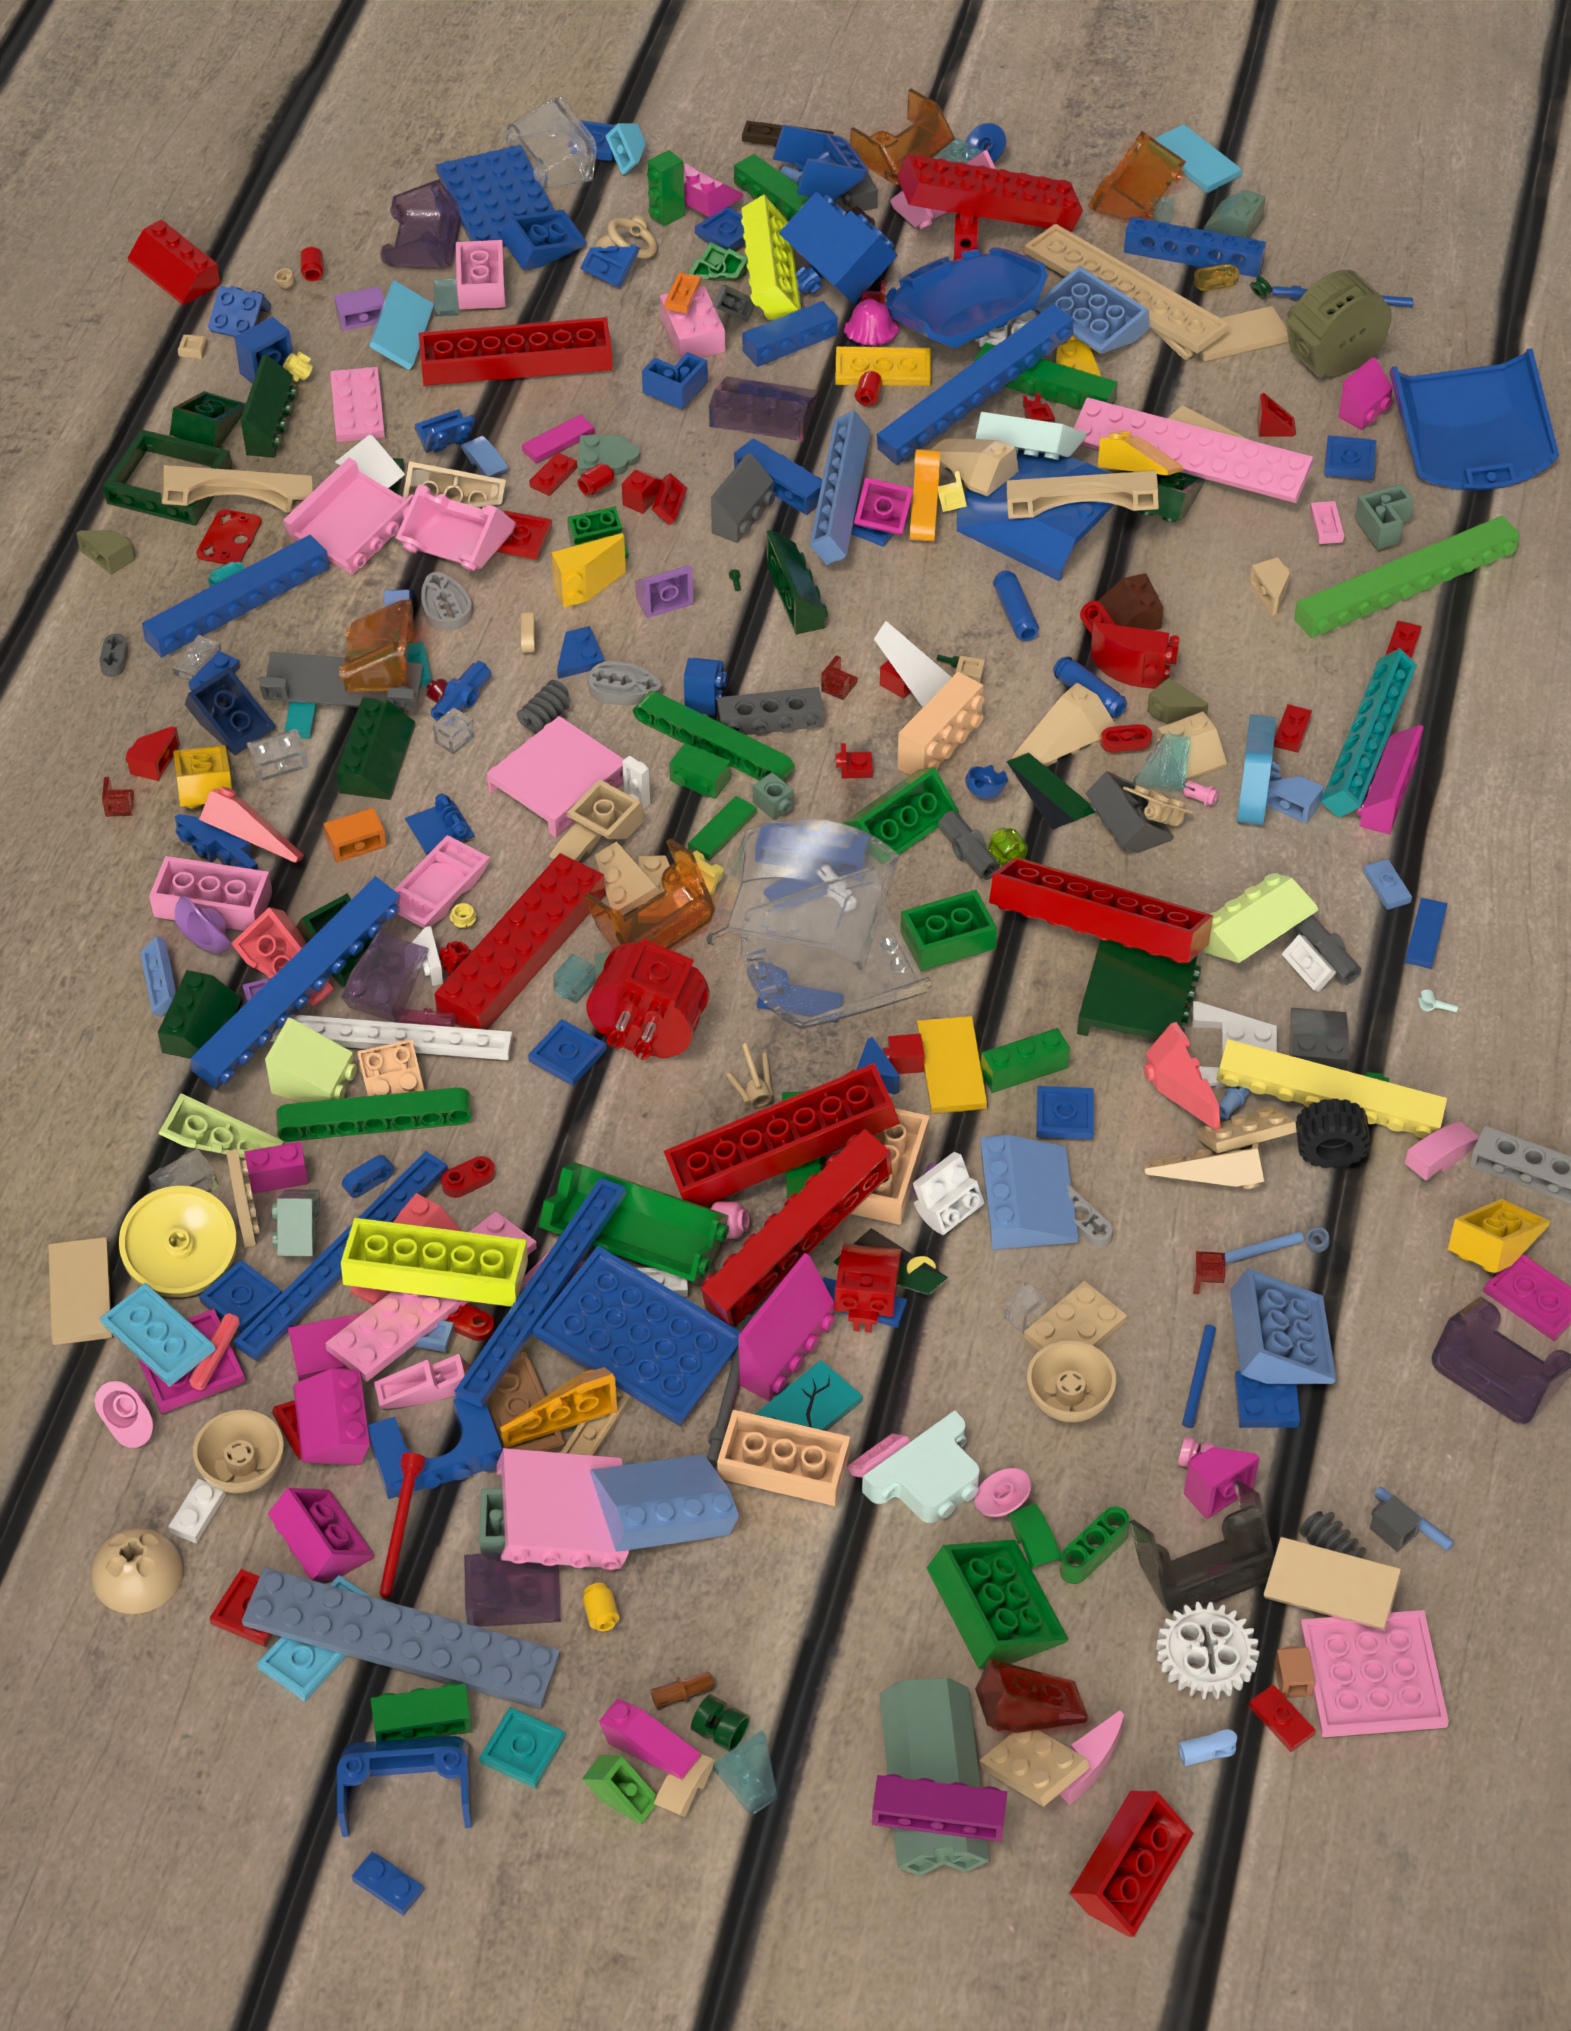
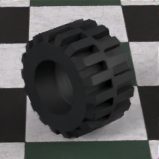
M1332 1098V1100L1324 1099L1318 1103L1309 1104V1107H1304L1301 1110V1114L1297 1115L1296 1130L1299 1154L1305 1162H1310L1313 1166H1321V1168L1333 1167V1169L1341 1166H1350L1351 1163L1360 1161L1361 1157L1367 1155V1150H1370L1366 1111L1364 1108H1360V1105L1357 1103H1351L1350 1100L1346 1099L1339 1100L1338 1098Z

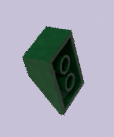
M203 391L173 407L169 435L217 447L226 440L241 418L246 403Z
M1181 472L1170 475L1157 474L1158 509L1139 510V512L1150 516L1154 514L1163 516L1162 519L1168 522L1180 521L1189 511L1205 479Z
M348 893L300 919L296 927L307 943L351 901ZM369 937L364 942L363 949L356 956L351 955L346 960L344 968L338 974L333 973L332 977L343 989L389 963V960L375 937Z

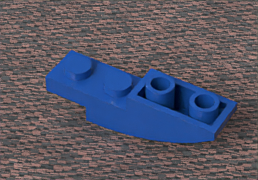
M182 814L175 816L177 827L175 832L182 842L190 844L198 856H203L210 863L218 858L223 865L258 870V864L251 857L249 843L244 839L201 821L198 817Z

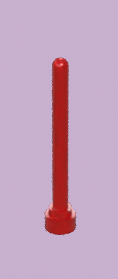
M402 1453L400 1461L401 1473L404 1474L379 1591L382 1598H389L392 1594L415 1479L420 1475V1472L424 1471L426 1458L416 1453Z

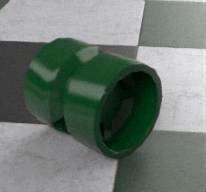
M709 1694L697 1708L691 1722V1730L706 1739L713 1737L715 1744L731 1752L743 1739L749 1726L750 1716L735 1707L727 1709L725 1701Z

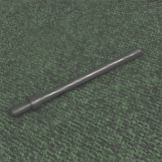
M751 1314L745 1316L741 1332L751 1318ZM739 1347L735 1351L715 1428L711 1430L708 1439L710 1447L707 1459L712 1466H717L740 1382Z

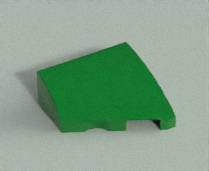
M710 242L701 258L696 259L688 274L701 276V279L738 280L748 270V258L731 249L725 250Z

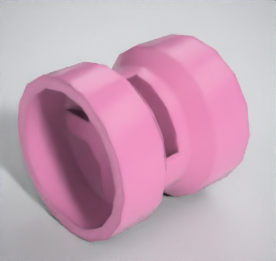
M1185 1436L1178 1465L1188 1467V1462L1193 1455L1198 1452L1204 1453L1208 1449L1215 1447V1444L1210 1442L1198 1443L1195 1438Z

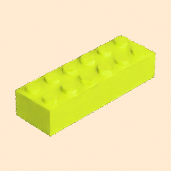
M762 195L741 208L743 217L741 222L744 226L743 238L746 242L745 253L748 258L747 269L750 274L748 281L752 290L750 297L754 305L760 306L767 319L771 321L801 310L797 275L795 274L796 266L793 246L779 234L788 221L765 195Z
M354 1218L341 1260L343 1285L512 1307L520 1295L528 1264L527 1240Z

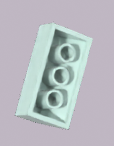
M981 412L975 439L998 440L1016 447V454H1018V450H1024L1025 455L1038 457L1039 453H1043L1045 458L1059 460V456L1069 458L1084 441L1087 433L1058 423Z

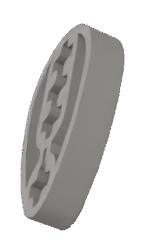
M433 572L426 577L422 586L421 596L423 613L427 623L433 628L443 631L456 630L466 625L472 617V605L463 587L453 578L441 572ZM442 600H445L448 603V608L450 611H452L453 618H450L448 616L447 610L444 609V603Z
M610 660L599 663L592 668L588 676L590 694L594 699L605 704L635 705L649 691H656L661 694V682L656 676L639 666L622 661Z

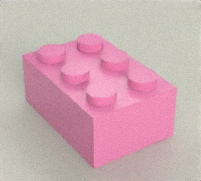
M502 240L456 242L459 309L506 307Z
M705 286L699 288L688 314L665 310V300L669 293L660 295L661 319L679 360L687 352L698 357L725 352V329L716 309L713 307Z

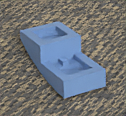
M484 436L461 445L472 466L476 465L483 476L495 478L508 471V466L500 454Z

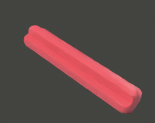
M230 1313L224 1315L211 1339L216 1350L196 1366L189 1379L191 1387L198 1390L205 1389L240 1325L238 1316Z

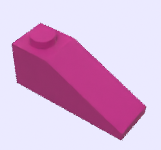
M619 1698L615 1700L599 1720L609 1745L681 1780L701 1756L696 1749L644 1710Z

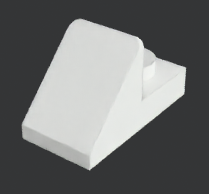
M428 926L421 931L404 951L406 969L423 967L424 975H430L432 986L443 984L442 969L431 926Z

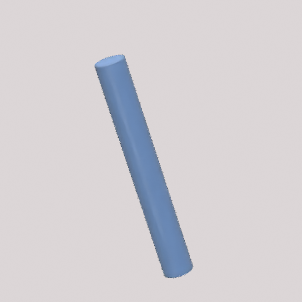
M1301 1231L1221 1253L1219 1254L1221 1264L1224 1265L1302 1243L1304 1238Z
M1382 1486L1374 1494L1377 1499L1385 1503L1394 1496ZM1416 1513L1422 1518L1419 1530L1446 1551H1449L1455 1541Z

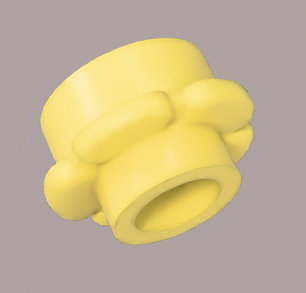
M457 904L452 909L450 921L454 922V925L458 928H467L475 923L476 912L469 904Z

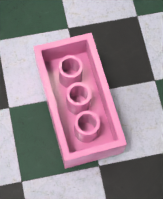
M165 856L149 897L154 917L175 920L176 904L181 896H186L198 908H212L221 913L228 929L245 931L266 911L272 895L270 875L267 871Z

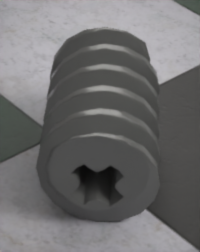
M558 680L548 681L547 685L543 686L540 692H537L534 698H531L517 712L516 715L519 722L534 733L540 732L546 724L551 723L559 715H562L565 709L569 708L570 700L568 699L569 692L567 688Z
M1322 1511L1315 1512L1300 1527V1534L1307 1537L1310 1545L1358 1558H1363L1367 1552L1365 1547L1355 1550L1359 1543L1357 1538L1347 1542L1351 1535L1348 1529L1339 1533L1343 1526L1341 1521L1331 1524L1335 1518L1333 1512H1328L1323 1515Z

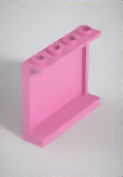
M349 457L301 502L283 522L289 537L298 541L311 535L327 550L328 561L353 575L376 552L380 551L390 538L398 533L414 495L411 494L406 499L359 472L357 462Z
M558 716L551 723L546 724L536 735L527 739L516 751L511 752L497 766H493L487 773L488 791L492 793L497 788H500L548 821L549 833L558 837L576 822L567 816V812L599 779L615 788L624 783L622 761L625 759Z
M504 1448L497 1462V1475H502L505 1548L502 1552L501 1560L512 1561L518 1564L534 1562L542 1563L546 1566L561 1564L572 1565L575 1568L588 1566L601 1567L604 1570L621 1569L629 1554V1550L615 1551L590 1472L592 1469L621 1466L622 1458Z

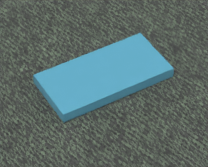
M1185 124L1150 140L1149 147L1207 193L1242 176V169Z
M393 280L387 292L369 347L410 370L420 347L418 333L425 332L434 304Z
M146 1283L99 1318L101 1324L169 1387L216 1350L214 1344Z
M340 1575L330 1584V1586L369 1596ZM281 1637L258 1661L257 1666L263 1673L306 1702L348 1655Z

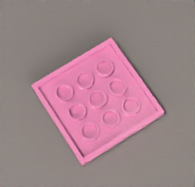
M1424 1610L1391 1612L1385 1631L1336 1617L1301 1619L1300 1631L1304 1648H1309L1315 1678L1313 1697L1321 1738L1447 1728L1449 1720Z

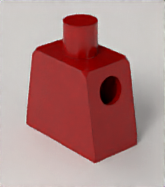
M963 209L960 211V214L955 215L953 260L963 258L962 252L977 249L978 217L974 216V212L971 209ZM962 241H970V247H962Z

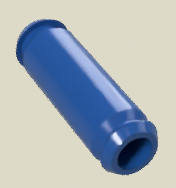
M1011 571L999 572L994 578L993 586L1015 636L1022 641H1030L1037 636L1039 625L1016 574Z
M1064 656L1054 665L1053 673L1055 678H1059L1069 688L1079 683L1097 694L1111 718H1117L1125 711L1127 707L1125 696H1121L1118 691L1080 663L1072 660L1071 657Z

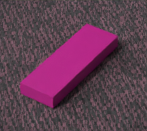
M580 414L522 444V451L537 464L557 452L578 443L580 435L595 434V427Z

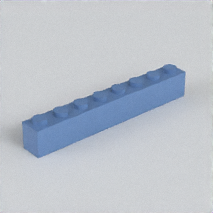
M855 410L834 420L809 544L826 565L835 561H841L847 556L871 430Z

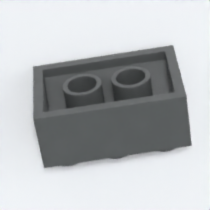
M750 453L745 455L711 496L712 534L738 543L744 535L746 536L749 533L751 526L756 520L758 521L767 506L772 505L776 495L773 479Z
M1106 771L1091 786L1086 795L1091 801V808L1104 819L1102 821L1103 825L1116 836L1115 842L1123 850L1129 849L1140 853L1172 841L1174 836L1165 824L1146 818L1144 810L1148 805V799L1123 789L1124 786L1134 789L1137 784Z

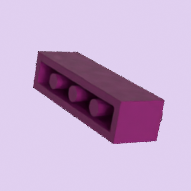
M897 1774L877 1775L872 1808V1825L1002 1842L1007 1791H1002L992 1786L983 1788L970 1787L961 1782L939 1783L929 1778L907 1779Z

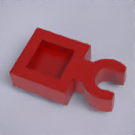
M1035 393L1034 401L1029 400L1027 396H1023L1026 419L1055 423V417L1048 403L1041 404V395L1039 393Z

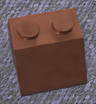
M1147 573L1122 578L1098 600L1119 626L1147 630L1161 629L1164 607Z

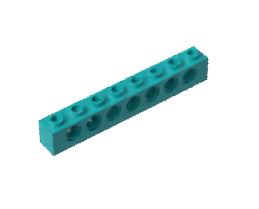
M1400 648L1377 661L1322 796L1321 802L1338 818L1361 807L1417 664Z

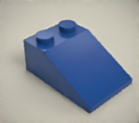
M565 210L512 216L500 235L523 270L543 267L587 244Z

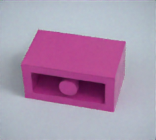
M301 1142L244 1151L252 1194L308 1184Z

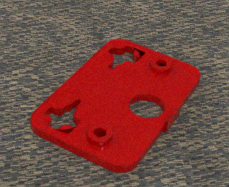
M229 509L219 510L196 551L197 558L220 564H227L231 561L241 562L254 541V537L262 523L261 517ZM226 515H230V518L232 520H227L223 524L221 517H226ZM238 536L248 538L244 543L234 542V539ZM212 546V550L215 553L205 555L203 550H208Z

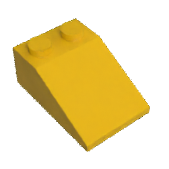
M1117 430V432H1109V436L1100 438L1098 468L1133 472L1156 471L1160 475H1170L1183 471V465L1140 436H1131V431Z
M623 533L551 552L554 589L563 608L589 601L626 573Z
M225 745L173 751L180 807L198 808L201 804H206L211 790L221 786L232 789Z
M1501 1198L1455 1218L1448 1250L1458 1254V1257L1463 1260L1473 1261L1481 1265L1488 1272L1497 1273L1512 1266L1549 1226L1550 1220Z

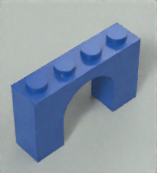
M453 1399L455 1417L462 1434L461 1440L455 1449L448 1454L436 1458H426L424 1471L420 1472V1475L416 1477L413 1492L425 1488L432 1489L442 1483L452 1480H463L469 1475L483 1471L489 1472L497 1468V1462L503 1450L486 1403L480 1408L461 1399ZM392 1417L367 1425L370 1447L388 1499L399 1498L404 1477L400 1467L402 1453H412L404 1444L396 1418Z

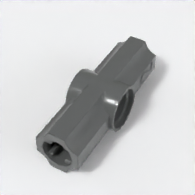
M953 811L945 813L942 819L938 821V828L951 842L955 856L960 861L966 860L980 878L985 880L992 878L993 873L1000 868V863L987 849L981 832L977 829L972 831L962 817Z
M1314 915L1309 916L1294 926V931L1297 935L1305 936L1336 971L1334 976L1341 983L1348 985L1354 982L1361 974V967L1346 952L1342 938L1337 933L1330 934Z

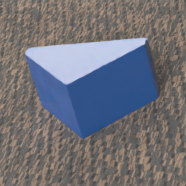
M874 1038L867 1039L857 1070L875 1063L888 1093L893 1095L899 1093L900 1075Z

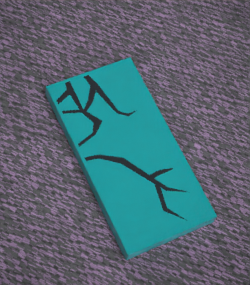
M820 1360L754 1415L828 1431L863 1402V1396L825 1362Z

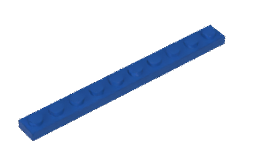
M425 1151L358 1218L393 1223L400 1211L416 1193L424 1196L441 1179L442 1175L448 1170V1165ZM352 1224L234 1340L237 1349L258 1362L288 1332V1328L293 1327L342 1278L341 1260Z
M603 1178L598 1180L455 1389L456 1398L480 1408L484 1406L532 1335L534 1326L555 1301L626 1196V1188Z

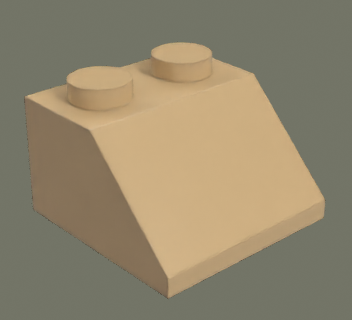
M1204 712L1158 728L1156 750L1181 784L1227 767V761L1217 729Z
M600 779L567 812L568 817L608 839H628L643 823L641 801Z

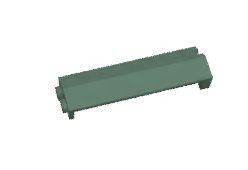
M949 1678L906 1680L896 1682L890 1688L879 1693L888 1774H897L903 1778L915 1780L929 1778L935 1782L947 1784L961 1782L970 1787L981 1788L969 1689L967 1686ZM893 1828L897 1867L912 1874L922 1876L943 1864L967 1873L990 1861L987 1840Z

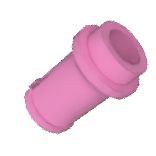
M1190 780L1186 783L1189 789L1184 788L1183 795L1185 797L1204 802L1205 806L1215 805L1219 791L1215 790L1214 786L1206 787Z

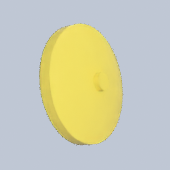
M190 1186L165 1187L144 1196L126 1215L119 1235L121 1258L131 1278L139 1286L146 1283L158 1295L171 1298L188 1297L208 1289L229 1270L237 1248L234 1221L225 1205L212 1194Z

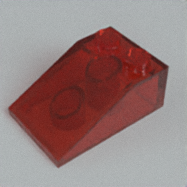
M989 1659L975 1688L987 1726L997 1731L1006 1730L1020 1733L1086 1723L1088 1719L1076 1683L1069 1679Z

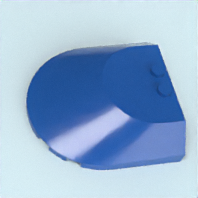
M991 248L989 250L990 254H981L980 249L962 252L963 258L950 261L947 256L909 273L899 280L901 287L897 290L894 287L888 291L885 305L890 312V316L900 323L930 339L952 348H957L975 338L986 336L988 331L994 328L1004 327L1008 321L1035 308L1048 275L1042 262L1008 249Z

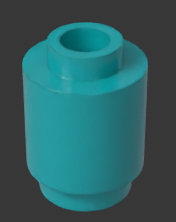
M231 561L211 570L210 577L208 578L210 587L245 569L242 563Z

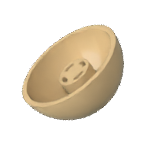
M1059 1341L1042 1348L1032 1358L1027 1370V1385L1033 1401L1046 1415L1063 1422H1081L1096 1416L1108 1405L1115 1391L1116 1373L1109 1358L1098 1348L1080 1341Z
M233 1410L214 1417L201 1428L194 1441L193 1459L201 1476L213 1487L228 1493H247L265 1485L277 1472L283 1457V1437L275 1422L266 1415L251 1410Z
M130 1528L112 1535L97 1551L91 1569L92 1586L98 1599L108 1608L126 1614L145 1613L162 1606L176 1593L183 1578V1562L178 1549L166 1536L148 1528Z

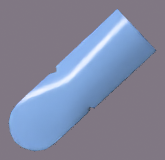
M1225 1729L1209 1736L1206 1735L1179 1742L1178 1752L1184 1766L1212 1760L1213 1758L1232 1756L1236 1751L1237 1735L1234 1731Z

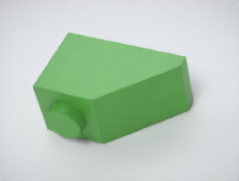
M599 1755L582 1778L602 1802L638 1824H642L656 1806L653 1803L657 1795L622 1755Z

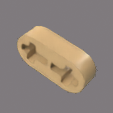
M534 611L521 612L522 653L535 652Z

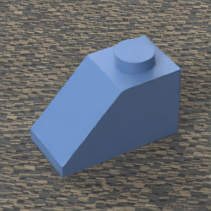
M1302 776L1269 781L1266 806L1307 824L1321 805L1324 786Z

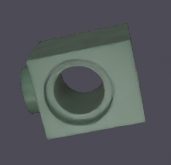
M770 773L753 785V804L773 820H776L781 815L787 814L794 807L793 789L774 773Z

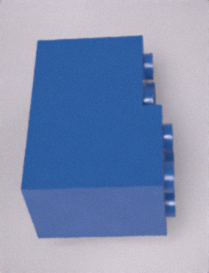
M817 191L779 232L790 245L853 304L898 256L892 250L895 245L861 213L858 217L851 210L847 214L827 194L822 197Z

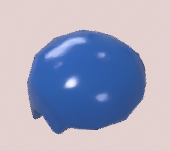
M993 765L984 768L980 766L971 767L965 777V783L969 791L982 800L997 798L1004 790L1008 781L1007 773L1005 771L995 772Z

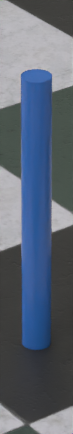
M1205 1325L1182 1421V1425L1187 1428L1194 1427L1216 1332V1327L1213 1325Z

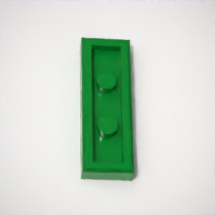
M735 796L688 842V849L692 852H700L709 861L757 814V807Z

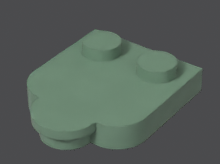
M580 435L579 476L599 463L609 465L614 475H621L626 472L628 465L637 462L640 450L638 446L628 443L627 439L620 435Z

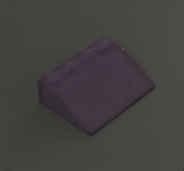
M726 376L715 388L709 404V427L803 441L819 390Z

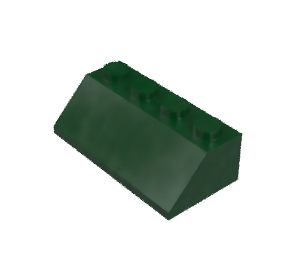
M262 355L241 416V425L246 455L275 458L277 449H280L282 446V434L287 431L288 416H292L293 400L298 398V386L294 384L293 375L268 355Z
M768 530L767 568L795 635L825 629V618L828 617L827 607L825 603L820 601L821 597L818 586L813 585L811 570L806 569L804 553L799 552L795 542L773 530Z
M362 697L337 769L339 793L391 800L415 728V721L388 700Z

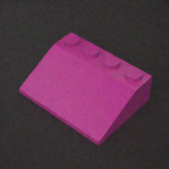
M803 1254L739 1335L740 1386L769 1402L776 1393L780 1394L784 1390L788 1377L792 1372H798L806 1354L816 1349L820 1336L824 1331L828 1332L836 1320V1316H834V1301L810 1255Z

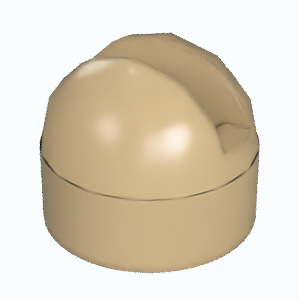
M288 268L280 269L274 276L277 285L282 289H288L295 282L294 275Z

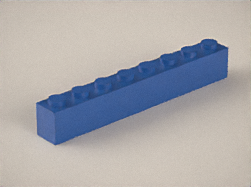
M308 535L142 622L145 641L162 658L329 569L327 550L311 535Z

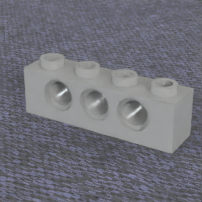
M1484 1126L1473 1150L1470 1168L1571 1204L1570 1156L1559 1153L1554 1149L1534 1144L1526 1139L1509 1135L1501 1130Z

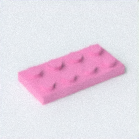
M378 367L330 371L337 442L363 440L369 434L373 435L375 439L385 438Z

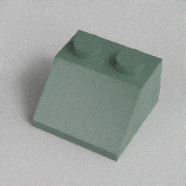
M1243 190L1221 201L1203 230L1250 238L1263 219L1266 196L1253 191Z

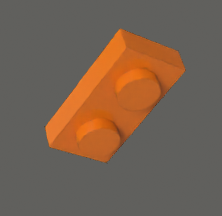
M678 272L665 300V310L688 314L700 288L701 276Z

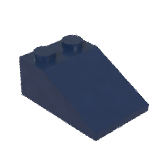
M227 667L189 692L184 704L199 724L222 745H225L234 756L276 729V725L230 667Z

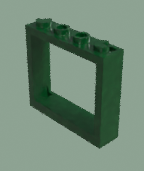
M141 429L103 485L106 503L196 526L215 496L194 501L187 506L162 504L160 492L125 483L146 452L209 466L211 469L232 470L230 451Z

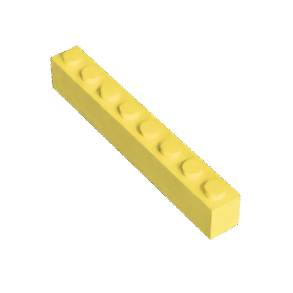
M1229 1039L1226 1041L1216 1078L1217 1081H1221L1230 1087L1239 1086L1247 1088L1255 1094L1273 1095L1282 1101H1295L1304 1104L1306 1107H1309L1311 1103H1318L1324 1099L1332 1100V1098H1338L1339 1100H1350L1351 1103H1357L1360 1105V1108H1364L1368 1124L1384 1125L1388 1129L1397 1132L1406 1131L1422 1139L1440 1129L1447 1101L1445 1097Z

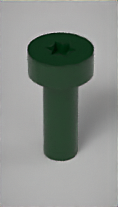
M733 569L729 572V578L733 580L734 589L738 592L741 590L739 583L740 571Z
M938 654L936 660L949 663L952 667L957 668L959 656L951 658Z

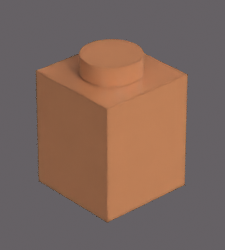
M1288 1646L1277 1650L1274 1668L1279 1691L1286 1698L1312 1696L1315 1678L1309 1648Z

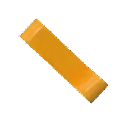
M916 449L910 540L935 542L940 450Z

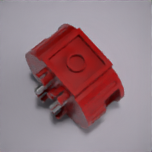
M642 938L640 944L636 942L622 944L608 954L604 962L603 971L598 975L588 996L586 1010L593 1026L599 1033L607 1037V1043L611 1047L616 1043V1049L625 1048L630 1050L637 1058L642 1053V1060H646L650 1056L670 1058L681 1054L690 1045L701 1018L699 1015L705 1010L709 1001L710 991L708 983L702 973L692 966L694 959Z

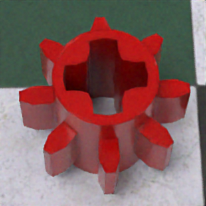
M448 942L446 948L441 947L439 959L442 960L441 967L447 973L452 974L472 950L463 942Z

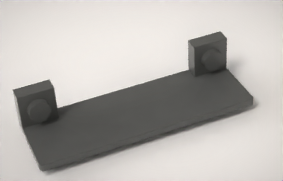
M270 652L267 675L260 678L259 687L263 700L359 708L362 697L388 700L401 711L416 712L423 667L421 664Z

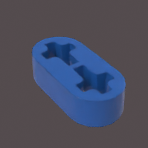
M378 1155L349 1172L342 1180V1187L351 1197H359L389 1179L395 1167L385 1155Z

